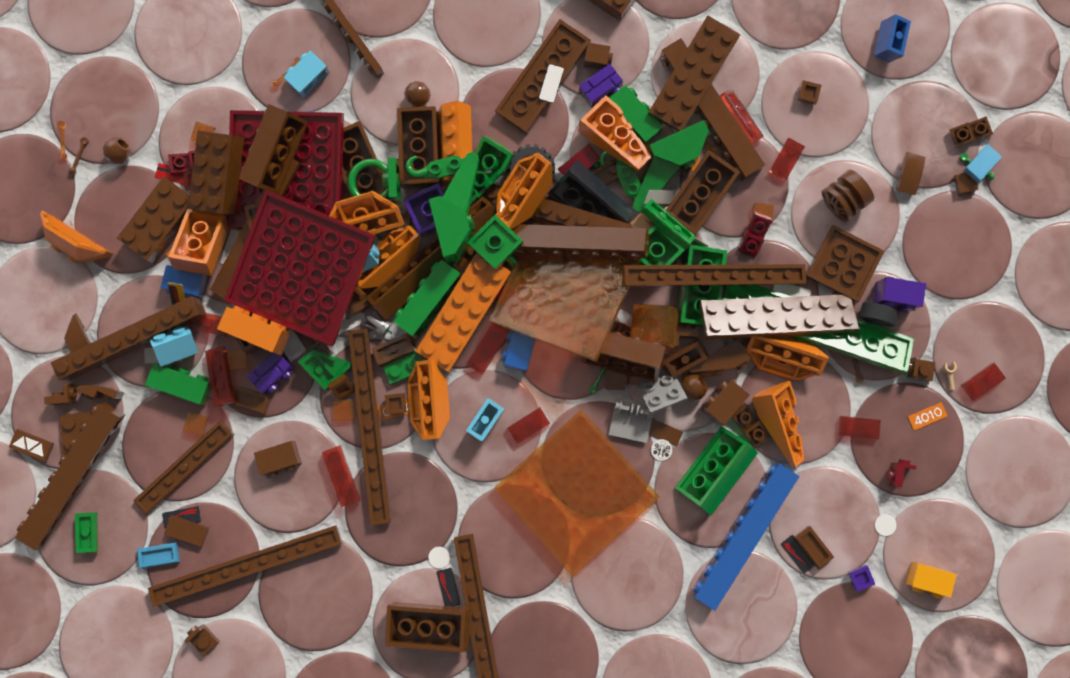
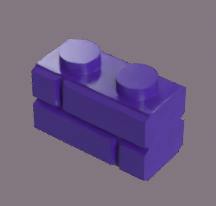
M609 64L580 84L578 90L589 106L593 108L605 96L608 97L616 93L623 86V80L616 73L612 65Z
M271 353L247 378L262 394H271L278 388L277 383L282 379L284 381L293 374L291 371L294 367L283 355Z

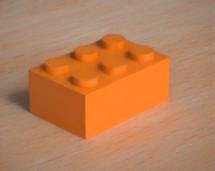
M187 208L168 256L173 268L212 276L230 228L227 227L226 216Z
M235 305L233 309L226 307L217 327L218 330L270 352L282 355L291 333L286 332L287 327L273 321L267 324L268 319L254 313L252 316H249L251 312Z

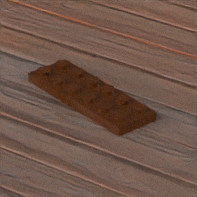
M707 15L648 114L678 132L683 130L741 34Z
M559 19L495 109V113L527 133L549 102L539 98L549 65L564 69L559 88L586 50L588 42L591 43V39Z

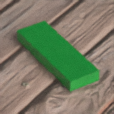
M652 199L640 211L685 250L696 237Z

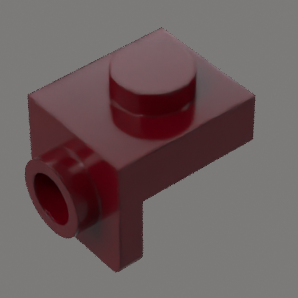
M901 459L898 460V463L892 462L891 470L887 474L889 486L903 487L905 468L916 470V465H910L911 461Z

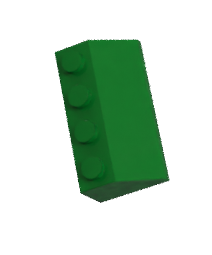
M689 245L682 254L681 265H726L727 250ZM723 285L679 286L674 324L703 327L699 303L703 300H722Z
M443 260L439 263L436 262L430 270L432 273L429 277H424L418 285V291L408 297L406 301L408 304L404 309H399L394 316V323L416 340L420 338L440 312L462 277L461 273Z
M721 426L675 486V489L705 512L712 515L757 456L758 452L748 442Z

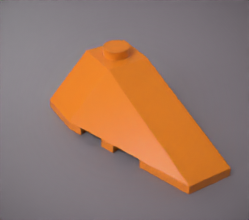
M607 96L602 98L580 120L578 127L580 134L592 144L635 170L639 171L651 159V155L644 144L633 132L630 122L628 123L623 116L621 108Z
M786 381L761 390L752 397L758 417L791 467L796 468L805 459L802 438L797 433L799 417H795L794 405H797L791 382Z

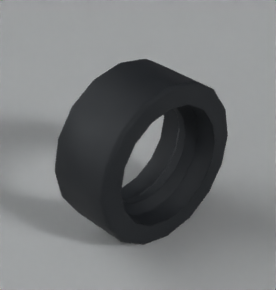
M863 302L859 318L873 324L895 327L900 312L886 305Z

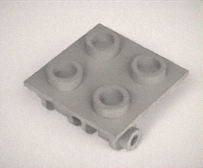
M671 373L659 377L657 383L648 381L638 385L642 400L646 403L650 413L688 399L677 377L673 378Z
M617 397L609 435L647 443L654 412L650 413L644 402Z

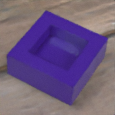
M867 565L848 572L854 589L857 592L876 585Z

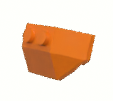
M539 153L523 158L516 163L497 194L496 216L510 229L531 218L552 186V163Z
M374 191L335 202L329 215L372 234L404 225L398 206Z
M41 211L40 216L45 240L51 243L50 247L59 253L64 251L67 253L66 257L75 263L77 261L88 263L112 257L113 253L51 214Z
M410 225L386 234L378 243L379 264L363 272L358 285L361 288L379 287L417 254L421 238Z
M789 335L751 337L746 348L758 369L794 381L806 379L814 375H821L829 359L825 353L812 343Z
M434 360L415 362L414 369L407 382L410 422L420 435L421 440L440 439L450 419L447 378Z

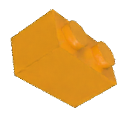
M912 561L906 584L912 586V590L924 594L926 590L932 592L931 596L943 599L944 596L951 598L957 574Z

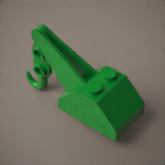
M704 120L650 144L649 150L653 161L642 185L634 169L615 157L617 176L625 194L629 198H633L635 211L640 212L646 205L644 202L649 190H662L679 169L684 168V170H688L695 166L709 132ZM604 151L600 157V163L602 166L605 165L604 160L606 156L611 155L606 151Z
M470 152L465 158L451 156L430 162L426 167L418 171L412 169V162L417 159V156H413L406 163L407 173L411 177L440 179L455 175L444 196L431 198L429 202L443 257L448 264L459 262L469 246L467 242L473 237L472 232L476 231L473 219L468 213L479 165L478 155Z

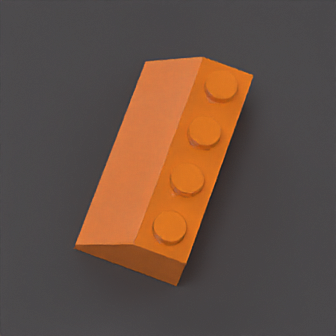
M458 100L441 104L438 110L439 159L451 156L465 158L468 153L473 152L471 105ZM455 175L440 178V186H449Z

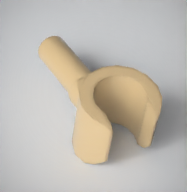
M952 362V370H949L947 363H945L942 371L947 374L950 390H954L953 372L957 369V365L955 362Z

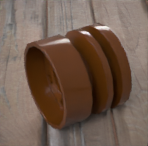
M847 170L837 178V182H832L829 187L821 191L823 200L828 208L844 222L849 221L852 216L858 214V209L863 210L874 201V194L869 184L853 170Z

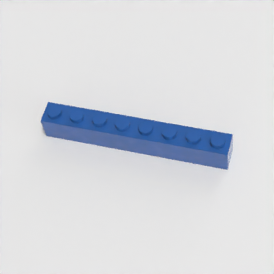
M780 463L772 464L766 472L767 478L764 482L761 481L755 490L757 494L754 498L748 500L745 508H747L745 513L738 516L735 521V529L733 532H728L724 539L726 543L723 548H718L714 554V562L705 568L703 572L704 578L701 582L698 581L692 590L694 592L693 596L714 611L718 608L800 477Z

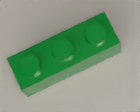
M625 84L609 99L621 108L626 121L630 122L633 127V132L646 146L662 132L663 123L648 114L649 106L645 102H641L637 98L636 91L631 87L628 88Z
M153 363L145 384L146 386L200 405H206L213 383L208 382V377L197 374V377L191 376V371L179 368L178 371L171 369V364L160 367V364Z

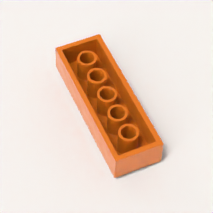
M476 252L416 349V352L429 360H434L438 366L449 372L508 279L511 271L502 265L497 270H494Z

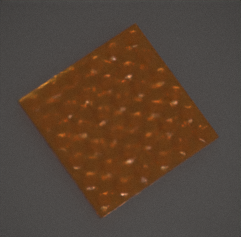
M537 218L534 223V225L561 226L540 218ZM533 254L519 256L489 321L597 362L630 286L623 287L622 266L640 265L642 258L641 260H632L621 257V259H611L610 257L595 259L590 256L574 258L571 255L554 257L544 254V256H535Z
M582 409L494 487L572 577L660 498Z

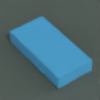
M987 144L966 166L964 171L978 183L1002 156Z
M178 542L137 549L139 569L180 562Z

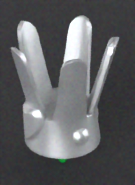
M374 309L373 316L375 318L367 316L369 321L363 324V326L375 330V332L382 336L387 331L392 334L388 330L391 323L384 320Z

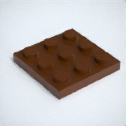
M832 225L806 277L841 295H846L852 301L858 303L885 251Z

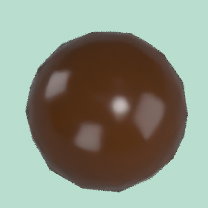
M414 81L408 84L404 96L405 100L416 107H423L429 102L431 93L429 87L424 82Z
M111 138L103 146V155L113 164H122L131 155L130 145L122 138Z
M698 374L686 376L681 383V387L688 400L691 401L702 399L708 390L707 383Z

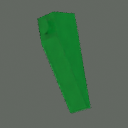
M486 136L482 137L474 152L478 155L479 165L470 206L506 171L514 156L509 148L495 139Z

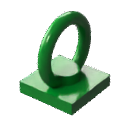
M387 158L388 165L376 159H366L357 163L348 176V189L352 197L361 195L355 183L358 173L364 168L376 167L383 172L384 192L380 195L385 199L390 198L394 204H402L399 163L397 159Z
M494 215L467 243L494 270H497L503 263L511 267L515 266L516 260L512 254L524 242Z

